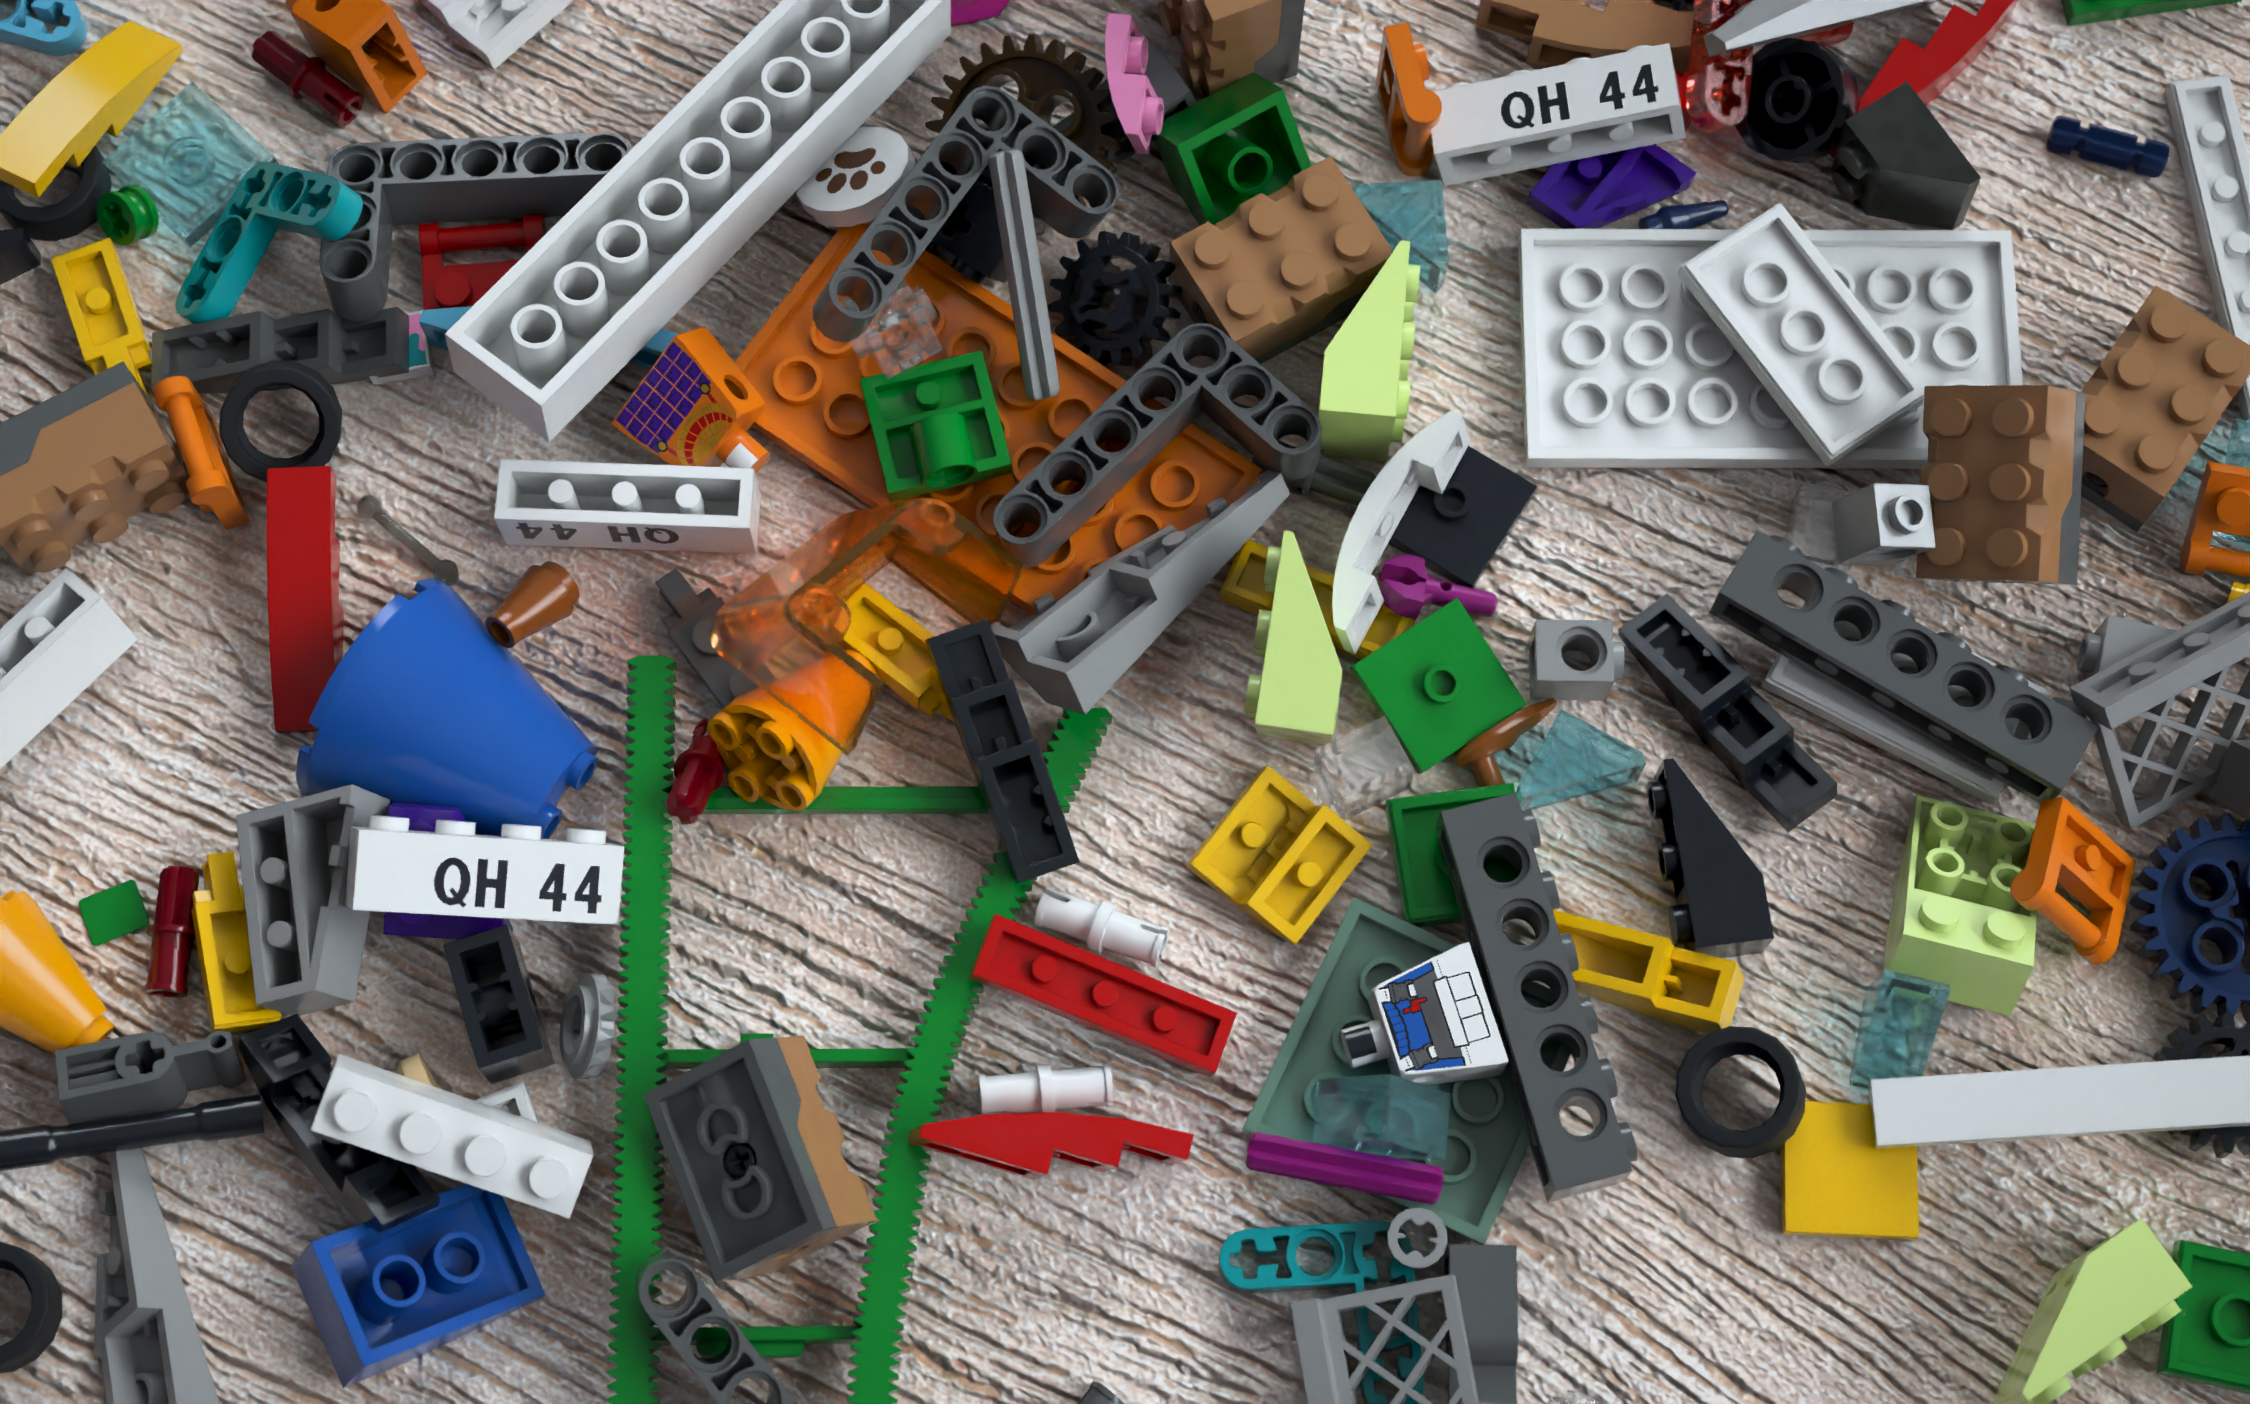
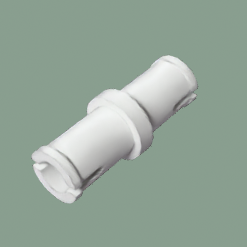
M1047 886L1045 893L1042 894L1034 918L1035 926L1045 927L1087 942L1088 950L1101 953L1105 948L1143 961L1155 968L1158 967L1159 961L1163 957L1170 935L1169 927H1161L1118 912L1117 904L1104 900L1101 905L1057 891L1051 886Z
M1109 1063L1102 1064V1066L1051 1070L1050 1064L1036 1066V1072L994 1076L978 1075L981 1115L1037 1111L1055 1112V1110L1103 1105H1106V1107L1113 1106V1083Z

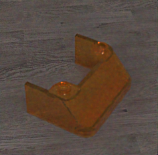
M919 498L840 515L726 602L718 610L712 625L710 642L714 650L723 659L796 714L802 721L846 755L856 748L884 681L837 645L845 637L851 623V613L843 599L891 562L972 624L988 618L991 625L1000 620L1024 569V562L941 500Z

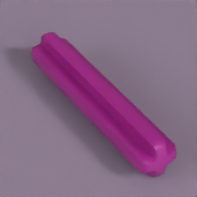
M1260 1132L1251 1135L1245 1160L1246 1167L1253 1171L1426 1204L1437 1203L1441 1195L1444 1179L1443 1169L1439 1166Z

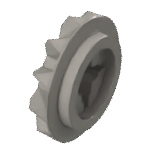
M583 974L576 985L570 989L563 1006L560 1022V1050L563 1061L567 1064L571 1076L575 1079L598 1077L603 1071L605 1063L611 1057L612 1038L616 1037L614 1022L618 1014L614 1010L616 995L605 975Z

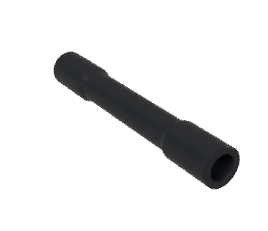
M260 1094L202 1102L189 1108L61 1126L45 1124L0 1131V1171L49 1165L60 1159L193 1140L209 1142L265 1134Z

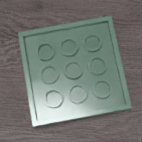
M1354 897L1242 1128V1134L1251 1137L1253 1133L1260 1132L1439 1166L1443 1169L1444 1179L1440 1198L1435 1204H1426L1369 1192L1365 1193L1402 1211L1420 1207L1433 1211L1442 1219L1448 1233L1473 1245H1484L1530 1145L1507 1067H1505L1501 1075L1404 1088L1396 1087L1387 1058L1351 1068L1344 1051L1340 1031L1374 1021L1369 1005L1372 988L1458 946ZM1534 981L1521 985L1522 995L1530 1005L1537 1008H1546L1555 1003L1554 994L1551 989ZM1549 1043L1540 1048V1055L1544 1064L1554 1071L1563 1072L1571 1052L1565 1046L1558 1043Z

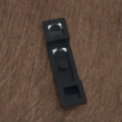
M298 1014L239 1037L238 1046L247 1068L283 1134L315 1178L354 1217L381 1233L438 1207L439 1196L414 1165L311 1131L315 1114L330 1077L329 1072L332 1058Z

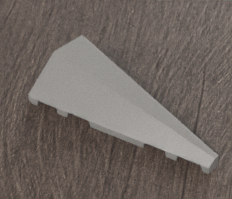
M1754 0L1734 12L1735 16L1720 28L1706 34L1704 40L1709 57L1769 44L1787 37L1796 38L1827 31L1851 22L1931 5L1941 0Z
M1267 470L1259 475L1260 482L1235 502L1228 505L1222 497H1219L1206 504L1208 517L1183 531H1177L1170 524L1087 571L1088 578L1063 598L1055 601L1049 593H1046L1033 601L1036 613L1011 627L1005 628L999 621L991 624V628L1001 657L1047 703L1086 715L1290 495L1282 474Z
M142 1148L109 1152L112 1192L99 1194V1213L111 1216L109 1253L97 1255L94 1359L101 1360L105 1404H220Z

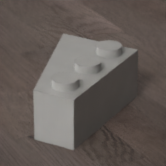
M350 784L236 815L257 1006L289 1015L298 1014L301 1016L355 1002L370 911L352 910L344 906L350 828H368L369 815L387 816L390 804L389 799Z

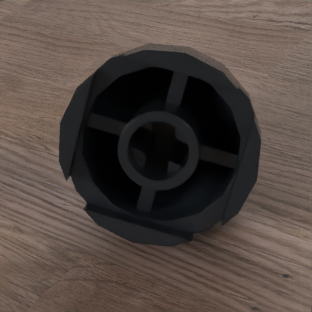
M1787 37L1764 45L1746 61L1741 70L1745 75L1740 82L1739 92L1733 91L1731 102L1735 128L1748 147L1773 160L1805 163L1825 157L1838 147L1844 122L1858 112L1860 97L1856 77L1842 57L1818 42Z

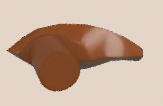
M1550 698L1529 705L1514 713L1461 747L1456 754L1454 763L1460 767L1470 765L1479 787L1505 784L1493 755L1512 747L1522 734L1537 725L1556 707L1557 701L1554 698Z

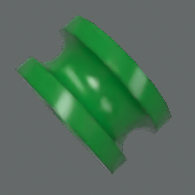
M134 184L121 187L118 191L108 192L99 198L97 218L103 232L108 238H111L113 243L120 246H128L135 243L138 239L151 237L157 231L159 216L156 205L151 196L142 187Z

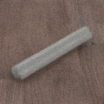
M1020 150L999 151L991 154L988 163L1025 393L1028 399H1047L1058 395L1060 384L1024 157Z

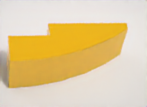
M1553 910L1559 933L1568 932L1575 945L1579 970L1572 972L1578 992L1642 1015L1707 1034L1731 1025L1745 980L1737 962L1674 947L1670 938Z

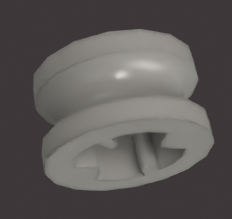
M1421 1207L1409 1208L1399 1213L1390 1223L1387 1233V1244L1393 1258L1401 1265L1412 1269L1426 1268L1436 1263L1444 1254L1448 1243L1447 1229L1442 1219L1433 1211ZM1411 1220L1417 1227L1427 1222L1433 1226L1436 1238H1430L1429 1242L1436 1245L1429 1255L1424 1257L1417 1250L1411 1251L1406 1255L1401 1250L1398 1239H1404L1406 1236L1399 1233V1229L1405 1222Z

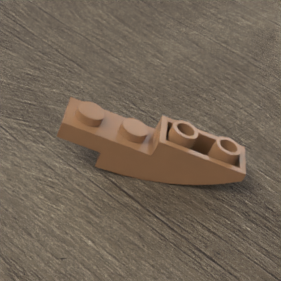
M1480 0L1475 26L1530 42L1526 64L1541 68L1563 65L1576 58L1593 59L1622 53L1640 45L1656 46L1669 43L1674 68L1684 73L1689 68L1696 54L1714 63L1716 62L1718 55L1709 57L1704 36L1720 28L1723 24L1714 22L1705 14L1695 11H1676L1656 5L1652 0H1608L1605 11L1591 8L1583 0Z

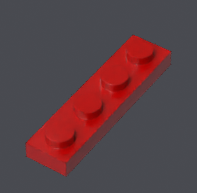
M995 914L990 920L968 979L1208 1077L1217 1071L1237 1012L998 914Z

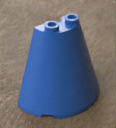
M435 578L418 581L414 588V591L418 592L416 596L409 600L398 594L377 613L350 646L327 682L308 721L315 726L314 729L317 732L313 747L311 748L305 744L299 749L296 766V781L301 793L309 796L353 784L389 799V806L394 802L459 807L465 821L476 822V835L501 836L502 824L540 826L542 827L541 839H549L562 817V810L555 807L558 800L569 787L580 790L587 784L598 764V758L595 756L598 748L516 657L492 638L486 624L451 586Z

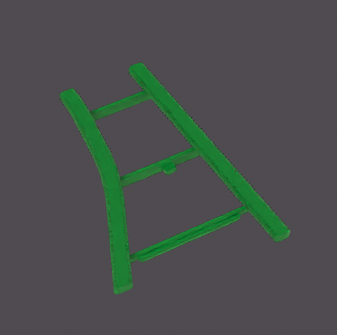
M637 656L627 661L628 668L631 671L627 673L630 684L626 685L628 694H630V696L626 697L627 705L630 707L626 709V714L630 720L626 721L625 724L630 732L625 734L626 741L629 743V745L625 746V751L629 757L625 758L624 761L629 769L624 771L625 778L628 780V782L624 783V788L628 794L624 795L623 798L628 806L623 808L624 815L627 817V819L623 820L624 829L628 831L622 833L624 841L627 842V844L622 846H624V854L628 856L623 857V866L626 869L622 870V877L627 881L621 883L622 891L626 893L621 896V901L626 906L620 909L622 917L626 918L620 921L621 929L625 930V932L620 934V939L625 944L619 947L621 955L625 956L619 959V964L625 970L618 973L620 980L624 981V983L618 985L619 992L624 994V996L618 998V1002L624 1008L617 1011L619 1018L624 1020L617 1024L618 1030L624 1033L617 1037L619 1045L624 1047L616 1050L618 1057L623 1059L616 1063L617 1069L623 1072L616 1076V1081L623 1086L615 1089L616 1095L622 1098L615 1102L616 1109L622 1112L614 1116L616 1122L621 1124V1126L614 1129L615 1134L621 1137V1139L614 1142V1146L621 1152L613 1155L615 1162L621 1164L613 1168L614 1174L621 1178L613 1181L614 1188L620 1190V1192L612 1195L613 1200L620 1204L612 1208V1212L620 1218L611 1223L613 1228L619 1230V1232L611 1235L612 1240L619 1244L611 1248V1252L619 1258L610 1262L612 1268L619 1272L610 1276L611 1281L618 1284L610 1289V1293L618 1299L609 1303L611 1309L617 1311V1313L609 1316V1320L618 1326L608 1330L610 1336L617 1339L608 1344L611 1350L617 1352L608 1357V1361L617 1367L607 1371L609 1377L616 1380L607 1385L608 1390L616 1394L607 1399L608 1404H660L659 1399L651 1394L660 1390L659 1385L652 1382V1380L660 1377L661 1374L652 1367L661 1363V1360L652 1353L660 1350L661 1346H672L661 1330L653 1327L656 1324L644 1310L635 1289V1279L639 1268L647 1259L657 1254H663L662 1248L656 1246V1244L664 1241L663 1236L656 1232L664 1228V1224L656 1218L664 1214L663 1208L657 1206V1204L665 1201L663 1194L657 1191L665 1188L663 1181L657 1178L665 1175L664 1168L658 1165L665 1162L666 1159L663 1154L659 1153L664 1148L643 1095L667 1082V1078L661 1074L668 1069H693L729 1050L662 1048L668 1044L667 1037L662 1034L669 1031L667 1024L662 1022L669 1018L668 1011L662 1008L669 1006L668 998L663 995L669 993V987L664 982L670 980L669 973L664 970L670 967V963L664 957L670 955V949L664 944L671 942L670 935L665 931L671 929L670 921L666 920V918L671 917V912L666 906L671 904V898L667 893L671 892L672 888L671 884L666 881L672 879L671 871L667 869L672 866V861L667 856L673 854L672 847L668 844L673 841L672 833L668 832L673 829L672 821L669 820L673 816H670L666 810V801L673 787V783L670 781L674 780V773L670 769L674 768V760L671 756L675 755L674 746L671 744L675 743V737L671 732L676 729L674 721L671 720L676 718L675 710L672 708L676 706L675 697H673L676 694V688L673 683L677 682L673 671L677 670L675 660L666 656ZM1063 708L1062 717L1064 719H1058L1057 723L1059 730L1052 731V739L1054 741H1048L1046 748L1048 752H1042L1063 813H1069L1070 804L1068 802L1075 801L1076 794L1074 791H1079L1081 786L1079 780H1085V769H1090L1092 760L1090 758L1096 757L1097 749L1095 747L1101 746V736H1106L1107 733L1106 725H1111L1113 716L1106 708H1091L1086 715ZM720 787L711 793L703 814L989 813L979 787H824L821 794L802 812L784 810L769 804L761 797L756 802H747L740 798L731 787ZM1000 841L998 850L1001 853H993L995 864H988L987 872L990 875L982 876V884L985 887H977L976 894L979 898L971 899L973 909L966 910L965 914L968 921L960 922L962 932H955L954 936L957 944H949V952L952 955H944L943 963L946 966L938 968V974L941 978H934L933 986L936 989L928 991V997L932 1001H924V1009L927 1012L919 1013V1020L923 1024L915 1025V1032L919 1036L911 1037V1044L914 1048L809 1049L816 1068H904L907 1070V1072L899 1073V1080L904 1084L896 1085V1092L901 1096L893 1097V1105L897 1108L889 1111L890 1117L894 1120L887 1122V1129L892 1133L884 1135V1141L889 1145L882 1147V1154L887 1158L879 1160V1166L885 1169L877 1173V1179L883 1183L875 1186V1192L880 1197L873 1199V1205L879 1210L874 1211L877 1223L869 1225V1232L875 1236L866 1239L867 1245L873 1249L864 1252V1258L869 1260L870 1263L862 1265V1271L869 1276L860 1278V1284L866 1289L858 1292V1298L864 1301V1303L855 1306L856 1311L862 1314V1316L853 1319L854 1324L857 1326L739 1327V1329L762 1358H797L804 1353L805 1344H851L850 1350L857 1353V1355L850 1357L849 1363L857 1368L848 1371V1376L856 1380L847 1384V1390L855 1393L846 1398V1403L898 1404V1400L890 1396L898 1392V1387L890 1382L899 1380V1374L892 1370L899 1368L900 1362L892 1357L901 1355V1349L896 1347L895 1344L902 1343L903 1337L895 1332L904 1330V1324L898 1320L906 1318V1312L899 1307L908 1305V1299L901 1294L910 1292V1285L904 1281L912 1278V1272L906 1267L914 1265V1259L908 1254L916 1252L917 1247L910 1241L919 1237V1233L913 1228L921 1225V1219L915 1215L923 1212V1206L917 1203V1201L925 1199V1193L919 1188L927 1186V1180L922 1176L929 1174V1168L924 1164L931 1162V1156L926 1152L932 1151L908 1144L909 1135L912 1129L922 1124L939 1122L934 1117L941 1116V1108L937 1105L944 1104V1097L940 1093H947L948 1086L944 1082L951 1080V1074L948 1070H954L955 1063L950 1059H958V1051L955 1048L962 1047V1040L959 1037L966 1036V1029L963 1026L970 1025V1018L967 1015H974L975 1007L972 1004L979 1003V996L976 993L984 992L983 984L968 979L991 918L998 914L1016 922V917L1013 914H1021L1022 906L1019 903H1026L1027 894L1025 892L1032 891L1033 884L1030 880L1019 884L1016 882ZM773 1033L740 1034V1043L748 1039L774 1038ZM656 1273L648 1287L649 1296L654 1302L661 1304L654 1300V1298L662 1295L661 1289L654 1286L663 1281L662 1276ZM699 1327L693 1333L691 1345H696L697 1352L702 1358H713L725 1349L728 1341L727 1331L724 1327Z

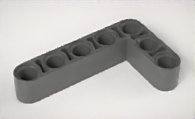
M993 86L975 88L967 95L817 297L813 306V320L816 327L825 337L838 342H849L863 334L978 177L982 175L992 182L988 163L991 154L1015 149L1020 150L1023 157H1030L1038 163L1041 169L1030 166L1024 159L1032 213L1058 233L1068 238L1079 239L1088 236L1114 207L1119 196L1115 177L1106 167L1005 91ZM973 118L985 122L991 131L980 128ZM940 162L952 165L957 170L958 175H952L947 172ZM1074 194L1084 197L1089 202L1090 207L1080 204ZM906 205L919 209L924 214L926 220H920L912 216L907 210ZM872 250L885 253L891 259L893 266L879 262L874 257ZM837 295L852 299L857 304L860 312L846 309L839 302Z
M594 132L355 143L338 149L330 157L327 175L333 176L359 194L362 198L363 206L357 223L347 235L337 241L321 239L320 269L333 310L339 317L347 321L358 322L378 315L385 307L388 296L393 224L520 219L524 215L543 214L544 217H563L630 151L628 143L623 137L614 133Z
M1206 323L1189 325L1174 336L1001 499L993 515L999 552L1005 561L1015 567L1030 568L1046 561L1202 412L1208 415L1270 471L1279 472L1284 479L1289 480L1306 477L1319 464L1321 454V425L1319 418L1307 404L1222 330ZM1197 356H1208L1216 361L1206 368H1195L1188 364L1189 360ZM1252 395L1259 398L1261 403L1255 407L1241 408L1233 404L1232 401L1239 396ZM1154 397H1164L1172 401L1170 406L1161 410H1152L1143 406L1147 400ZM1293 434L1303 437L1307 443L1292 449L1280 445L1277 441L1283 436ZM1113 438L1122 439L1128 443L1124 449L1113 453L1099 448L1101 443ZM1067 480L1078 481L1084 485L1075 494L1063 495L1054 491L1058 484ZM1029 522L1039 527L1036 533L1029 537L1019 538L1009 534L1011 528L1018 523Z
M666 1253L657 1254L644 1262L639 1268L635 1279L636 1294L644 1310L717 1404H733V1393L737 1385L747 1378L754 1377L763 1379L768 1384L769 1395L765 1404H797L687 1261L680 1256ZM663 1269L678 1270L686 1278L684 1295L673 1304L662 1305L654 1302L649 1296L648 1287L651 1279ZM715 1323L722 1325L727 1331L728 1338L725 1349L713 1358L704 1359L696 1356L691 1351L693 1333L704 1324Z

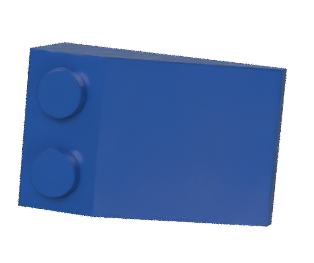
M466 1184L439 1194L440 1201L438 1207L381 1233L361 1223L313 1241L292 1263L293 1272L343 1388L407 1363L536 1302L546 1295L503 1196Z

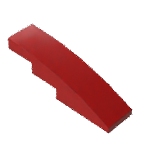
M1986 0L1976 16L1954 4L1924 49L1902 37L1861 97L1858 112L1906 81L1925 105L1930 103L1980 55L2011 15L2018 0ZM1837 148L1833 150L1829 154V156L1834 158Z
M331 466L267 468V600L274 724L277 733L316 732L315 726L308 721L322 691L343 658L344 610L339 603L340 542L335 535L336 474Z
M1064 1112L998 1113L922 1124L911 1130L908 1144L1035 1180L1048 1175L1052 1158L1102 1173L1118 1168L1122 1151L1164 1164L1174 1165L1188 1160L1194 1134L1123 1118Z

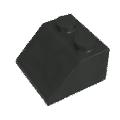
M1907 81L1845 120L1831 168L1833 170L1831 173L1832 179L1839 193L1848 202L1856 201L1866 215L1954 230L1963 224L1981 178Z

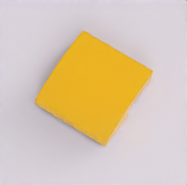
M1267 765L1261 767L1185 866L1255 921L1291 945H1296L1368 852L1372 844L1325 804L1316 806L1273 768Z

